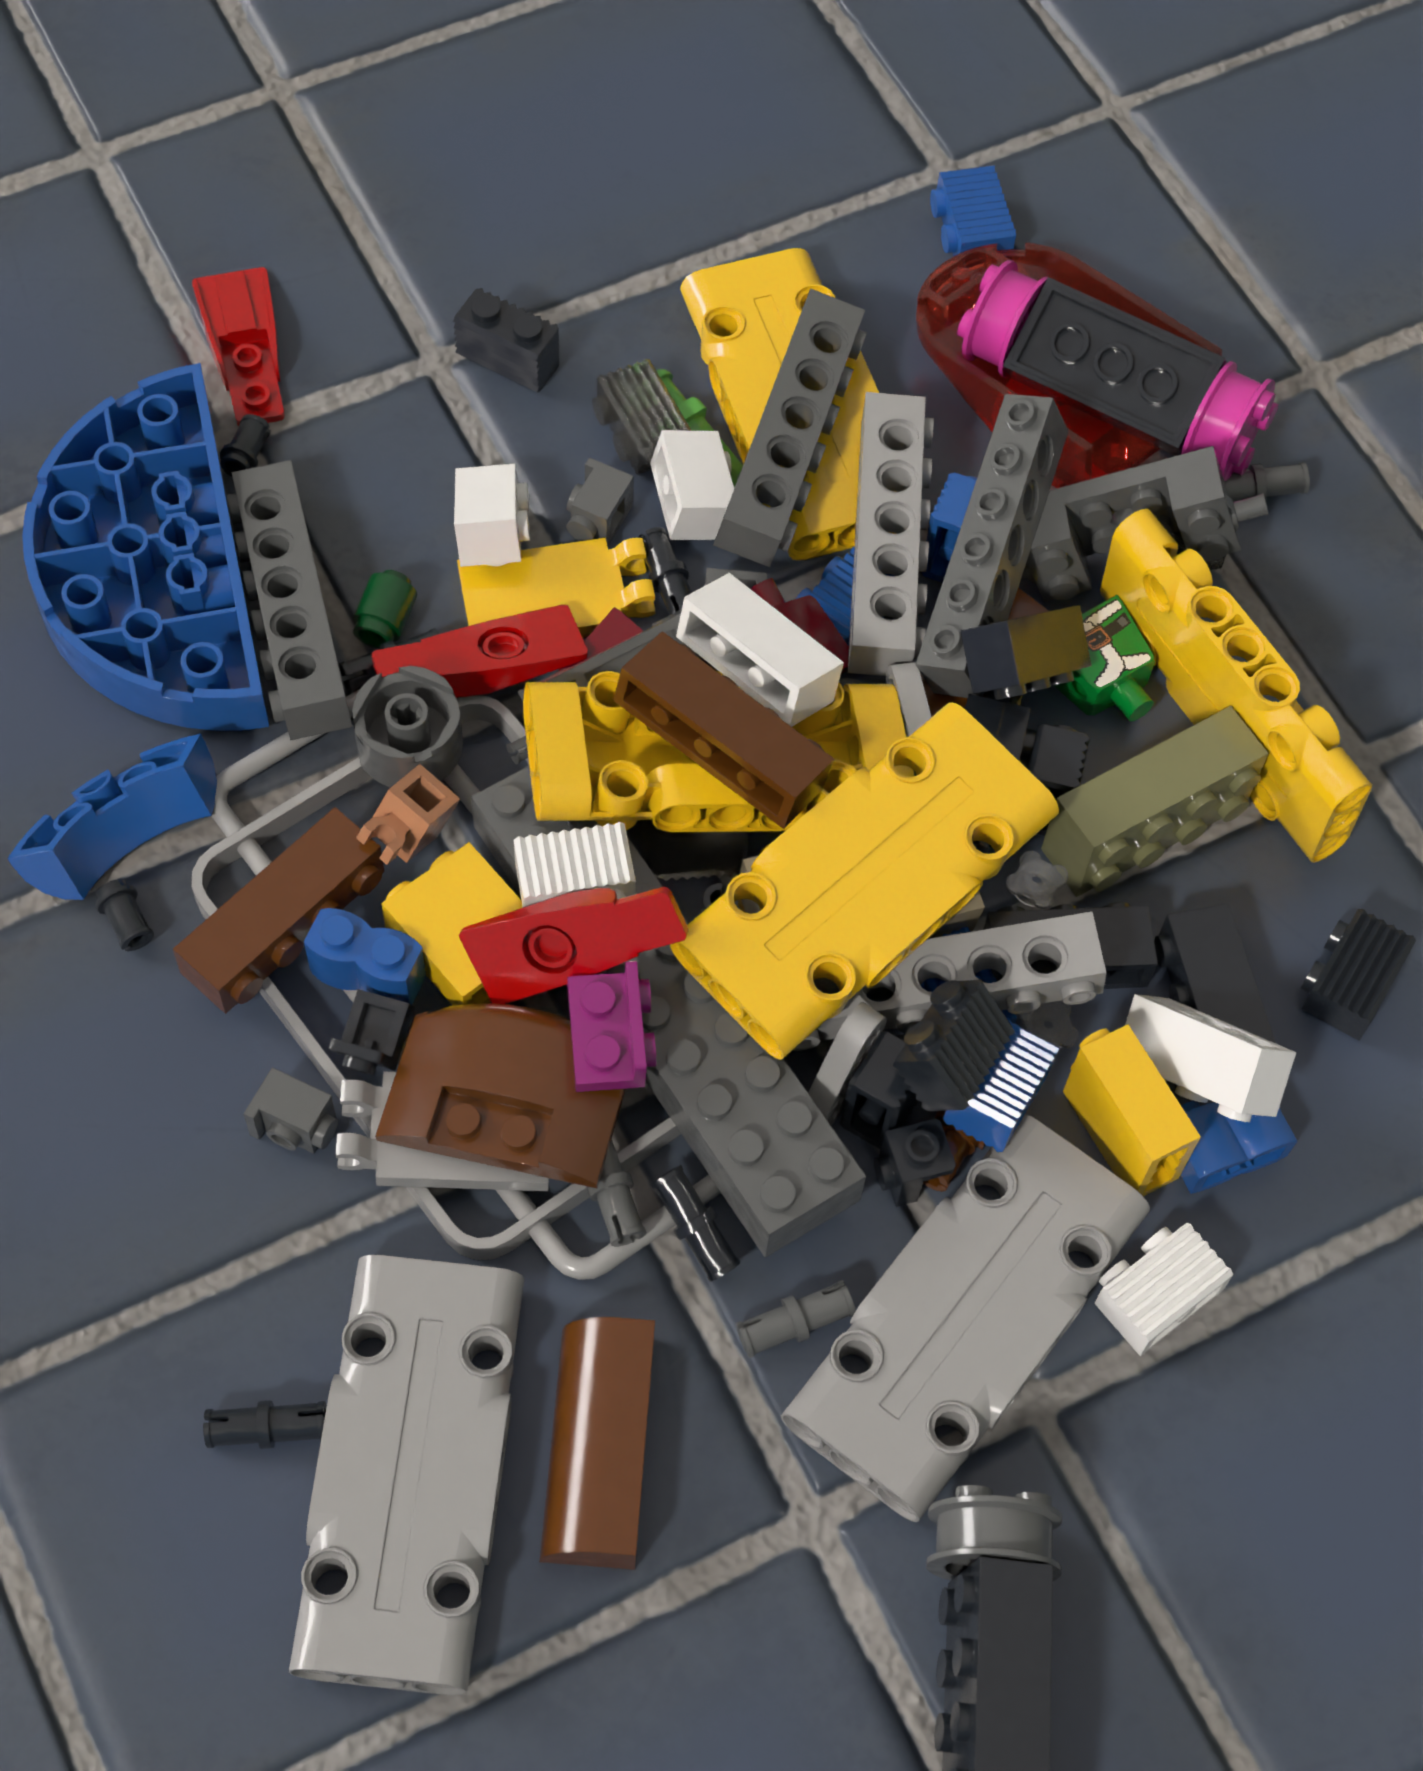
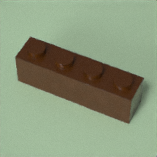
M663 631L621 668L613 701L784 829L823 790L834 762L833 757L827 754L818 743L807 739L784 722L775 711L764 707L741 690L732 679L718 673L699 659L690 648L679 644Z
M334 807L173 948L180 973L225 1014L238 1003L244 1004L250 1001L260 990L264 979L278 967L283 968L290 965L299 956L303 949L304 940L320 909L334 908L343 910L358 895L365 896L369 894L379 884L385 872L383 861L379 859L382 854L381 846L372 838L363 845L356 839L361 829Z

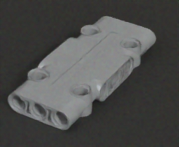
M1025 1114L1004 1151L996 1152L992 1146L985 1156L970 1168L965 1181L952 1198L945 1197L930 1214L862 1301L850 1321V1328L835 1339L828 1356L781 1414L782 1421L798 1438L896 1513L910 1521H920L960 1465L968 1459L970 1452L987 1429L990 1428L992 1430L1075 1320L1088 1299L1086 1296L1099 1283L1103 1273L1150 1212L1147 1200L1128 1183L1046 1125ZM989 1185L999 1192L1001 1198L987 1200L976 1192L975 1187ZM1080 1251L1087 1254L1092 1259L1094 1267L1081 1268L1075 1265L1070 1260L1068 1253ZM849 1354L858 1355L867 1362L869 1369L861 1374H852L841 1366L839 1360ZM941 1425H951L962 1434L964 1442L957 1446H947L937 1438L934 1429Z
M366 1255L359 1258L348 1323L345 1325L342 1333L343 1354L339 1375L334 1374L330 1386L308 1514L306 1543L310 1548L308 1559L305 1561L301 1571L303 1589L288 1672L291 1675L315 1681L441 1695H463L467 1693L477 1618L481 1608L485 1565L489 1566L510 1422L512 1394L509 1393V1388L514 1372L513 1359L525 1280L519 1273L496 1267L386 1255ZM367 1338H378L385 1342L383 1350L375 1356L364 1357L355 1352L360 1342ZM485 1350L497 1352L502 1356L501 1362L496 1367L488 1370L476 1368L471 1362L477 1353ZM329 1570H340L348 1575L346 1585L341 1591L334 1595H324L316 1590L318 1578L323 1573ZM449 1583L462 1584L470 1591L466 1602L457 1608L448 1609L442 1607L436 1601L438 1592Z

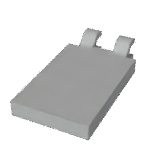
M383 1071L382 1087L360 1080L342 1081L340 1095L342 1116H371L370 1138L356 1133L337 1134L336 1158H338V1169H376L375 1178L377 1186L548 1191L549 1178L377 1141L375 1135L396 1072Z

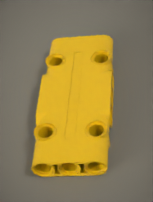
M791 248L701 269L687 276L680 287L688 311L701 338V358L708 365L714 394L743 464L810 288L835 298L832 291L822 285L811 257L805 249ZM861 350L857 360L848 357L845 364L846 367L854 370L844 396L834 395L831 404L839 406L840 409L829 435L821 432L817 442L825 444L826 448L816 473L806 471L803 481L811 483L812 486L802 512L792 510L789 518L790 521L798 523L787 551L789 557L793 560H807L851 549L855 546L860 435L866 392L879 393Z
M1141 509L1134 512L1120 523L1112 536L1100 594L1106 601L1116 595L1122 600L1154 655V666L1157 665L1165 675L1166 688L1169 694L1193 725L1232 706L1269 753L1259 774L1261 780L1253 788L1250 795L1253 804L1266 819L1271 821L1278 819L1311 862L1315 863L1327 858L1337 851L1350 837L1371 792V782L1342 747H1337L1340 744V734L1331 715L1319 705H1312L1304 710L1296 701L1300 691V682L1296 674L1233 596L1225 589L1212 586V575L1202 556L1193 549H1187L1176 555L1178 551L1177 542L1151 510ZM1201 617L1210 618L1215 622L1204 621L1201 619ZM1231 656L1242 657L1248 662H1240ZM1262 695L1273 696L1277 698L1279 702H1272L1270 700H1267Z
M612 671L599 672L592 676L587 687H578L576 682H526L524 688V726L537 821L595 820L602 827L608 823L615 825L618 822L625 823V828L628 830L638 820H652L653 825L657 829L666 832L786 831L854 772L862 767L870 770L885 757L888 748L894 741L906 737L898 694L893 684H844L842 687L838 682L834 701L792 726V728L807 739L818 743L827 754L834 758V762L823 790L783 829L614 702L613 698L620 673ZM904 765L895 766L902 775L914 776L912 768Z
M949 702L909 737L894 741L888 748L885 757L870 770L862 767L854 772L776 838L756 858L750 872L741 873L734 877L728 884L726 892L687 925L689 932L686 939L670 944V948L682 966L769 1055L781 1060L827 1019L839 1015L846 1007L848 1000L865 985L867 988H872L957 914L980 890L984 880H989L996 876L1008 858L1059 814L1057 801L1052 793L967 710L956 703ZM895 766H908L916 772L917 776H904L897 771ZM973 841L988 843L995 850V853H982L976 849ZM741 899L752 900L759 905L761 911L752 914L745 913L738 909L735 902ZM817 978L831 979L837 984L840 991L835 994L823 993L817 989L813 981Z

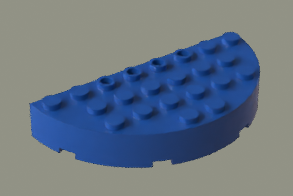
M201 363L174 368L138 381V389L125 394L117 400H114L112 396L106 398L83 415L51 450L38 472V485L31 502H27L24 515L23 553L29 582L47 632L59 653L82 679L113 702L142 716L186 728L231 731L269 727Z

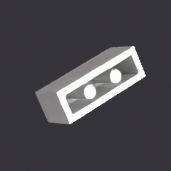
M728 573L684 597L676 637L720 673L732 679L740 689L761 705L775 711L788 725L794 726L834 701L844 662L732 574Z
M1134 994L1125 1025L1128 1024L1165 1082L1168 1080L1177 1084L1176 1094L1203 1103H1207L1208 1099L1219 1104L1218 1113L1242 1122H1250L1252 1115L1277 1116L1296 1052L1170 998Z

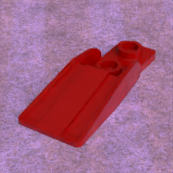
M259 267L193 279L192 285L206 338L225 389L230 391L237 426L240 425L242 417L247 414L257 415L267 423L282 421L285 418L278 386V382H280L277 326L267 269Z
M558 605L459 628L421 639V642L375 650L372 652V662L376 674L382 673V677L398 673V667L416 666L431 670L447 680L453 689V694L458 698L490 694L586 659L588 650L569 606Z
M660 887L617 899L616 892L610 888H596L566 893L466 926L461 929L459 939L491 1002L506 1004L567 985V977L594 975L638 957L640 952L681 942L686 939L689 929L672 891L667 887Z

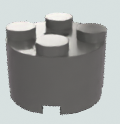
M416 666L398 667V673L389 674L384 677L380 673L370 678L357 693L352 708L358 756L363 770L376 781L388 787H392L419 764L439 781L445 779L458 764L463 750L461 712L450 684L439 674Z

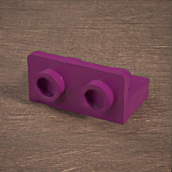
M637 961L625 962L624 973L567 977L576 1092L645 1087L647 1067H656V1044L654 1032H643L642 1013H651V991L649 979L638 978Z

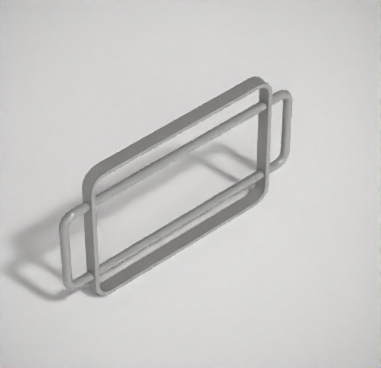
M359 690L346 696L350 718L353 717V703ZM483 695L466 696L457 699L461 712V723L468 720L490 722L499 728L511 743L526 736L525 728L511 711L498 700ZM286 732L224 769L216 776L215 806L211 817L225 834L226 838L202 854L192 871L191 887L196 903L205 920L217 910V907L207 895V887L211 878L221 869L241 857L255 875L259 874L272 862L260 845L371 778L361 767L359 757L246 826L230 808L227 802L229 792L323 734L290 741L289 733ZM525 746V747L519 749L518 751L520 752V751L526 749L527 746ZM457 764L444 781L473 815L471 796L480 791ZM267 977L263 980L259 992L340 1099L341 1083L346 1079L271 979ZM343 990L350 1000L354 1002L357 990ZM407 1037L405 1038V1042H404V1045H403V1048H402V1051H401V1054H400L398 1063H400V1060H401V1057H402V1054H403V1051H404V1047H405V1044H406V1041H407ZM371 1116L353 1117L367 1137L370 1138ZM670 1117L617 1153L623 1172L629 1171L681 1135ZM709 1174L693 1185L704 1205L721 1193ZM571 1184L538 1208L525 1191L496 1190L519 1221L499 1234L482 1238L467 1235L456 1227L427 1187H405L446 1243L460 1255L474 1260L496 1259L510 1253L532 1238L555 1268L563 1275L577 1280L595 1279L608 1273L676 1225L666 1207L663 1206L641 1221L647 1232L643 1238L636 1239L634 1234L632 1236L635 1242L631 1244L613 1247L610 1243L589 1257H580L568 1249L550 1224L590 1197L587 1186Z

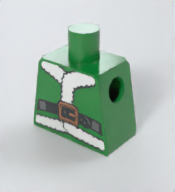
M1116 595L1082 614L1092 666L1073 671L1075 681L1054 686L1086 715L1095 716L1116 704L1130 722H1133L1143 717L1154 704L1143 688L1148 684L1155 659L1122 600Z

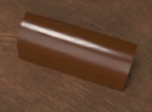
M594 1317L570 1322L562 1329L539 1562L635 1570L655 1320Z

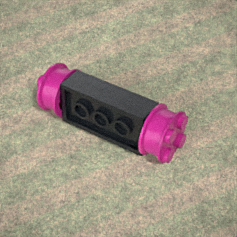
M1012 260L1005 261L999 267L993 264L989 266L980 284V292L982 293L974 309L966 311L957 330V335L964 338L962 344V356L964 359L974 361L979 357L998 366L1000 376L1004 378L1011 377L1013 380L1175 456L1213 446L1224 481H1227L1233 472L1241 476L1245 473L1255 453V448L1250 446L1258 430L1266 431L1278 409V404L1274 402L1276 395L1274 393V380L1268 378L1263 383H1260L1237 372V364L1235 362H1227L1226 358L1052 278L1043 277L1037 281L1018 272V265Z

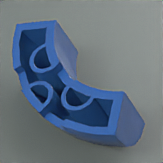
M197 734L184 737L139 754L143 761L142 763L132 766L115 777L107 769L72 792L76 802L61 812L54 820L50 815L45 814L19 841L7 858L12 867L27 883L45 894L64 900H84L100 877L117 861L139 845L173 827L199 818L212 816L215 806L217 778L213 759L202 735Z

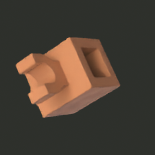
M419 764L388 789L372 819L363 825L356 839L363 845L374 837L382 841L386 847L379 859L386 865L393 861L397 855L408 863L438 837L460 798Z

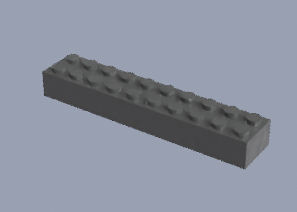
M529 766L471 796L474 828L520 896L514 854L515 838L518 836L523 838L529 835L537 836L540 833L547 835L552 831L556 833L562 830L571 831L574 828L581 830L584 827L593 828L599 825L595 820L537 821ZM628 838L636 880V894L662 887ZM670 945L640 952L638 957L628 960L637 961L638 978L649 979L651 1013H642L644 1033L654 1032L656 1067H647L645 1081L764 1257L770 1256L859 1202L866 1175L786 1061L769 1055L682 966L673 954ZM625 962L594 975L624 973Z

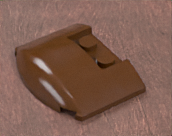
M472 1003L454 1005L431 1013L427 1011L415 1015L375 1137L380 1142L597 1189L626 1089L576 1092L570 1019L550 1012L510 1004Z

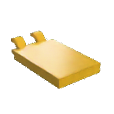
M606 537L521 550V562H511L502 566L475 565L460 567V561L457 560L468 626L553 606L567 605L582 638L593 632L614 607L623 612L628 618H644L654 615L655 607L653 600H655L652 580H637L624 588L621 577L639 576L646 573L644 561L646 551L643 538L624 540L615 548L609 550Z

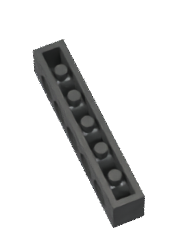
M810 288L713 543L714 546L770 567L777 549L785 552L788 551L798 523L789 520L792 510L802 512L812 486L811 483L803 481L806 471L816 473L826 448L825 444L817 442L821 432L829 435L840 409L839 406L831 404L834 395L844 396L854 370L846 367L845 364L848 357L857 360L867 332L859 329L865 312L864 309Z
M1005 394L916 661L917 668L935 694L968 698V694L981 697L984 695V692L973 694L960 630L1006 621L1009 618L1069 432L1053 398Z
M289 460L232 472L236 493L227 494V500L233 524L242 523L244 531L235 532V538L241 562L251 561L252 569L243 571L249 601L259 599L260 609L251 610L258 641L267 639L269 649L260 650L259 652L266 681L276 679L278 690L268 691L275 722L285 720L290 741L350 728L352 723L292 462Z

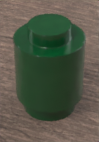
M385 570L383 573H374L370 576L353 616L355 624L353 634L358 640L368 646L380 649L381 643L400 639L417 598V591L411 585V580L407 576L394 570Z

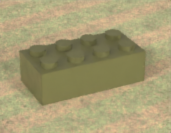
M1229 706L1058 797L1056 801L1059 807V814L1049 822L1041 850L1076 897L1093 888L1096 892L1103 891L1113 885L1121 877L1122 872L1135 865L1139 868H1145L1158 860L1166 848L1177 842L1187 845L1199 838L1206 831L1207 826L1220 819L1224 822H1229L1241 815L1250 804L1248 799L1253 788L1261 780L1259 774L1269 753L1232 706Z

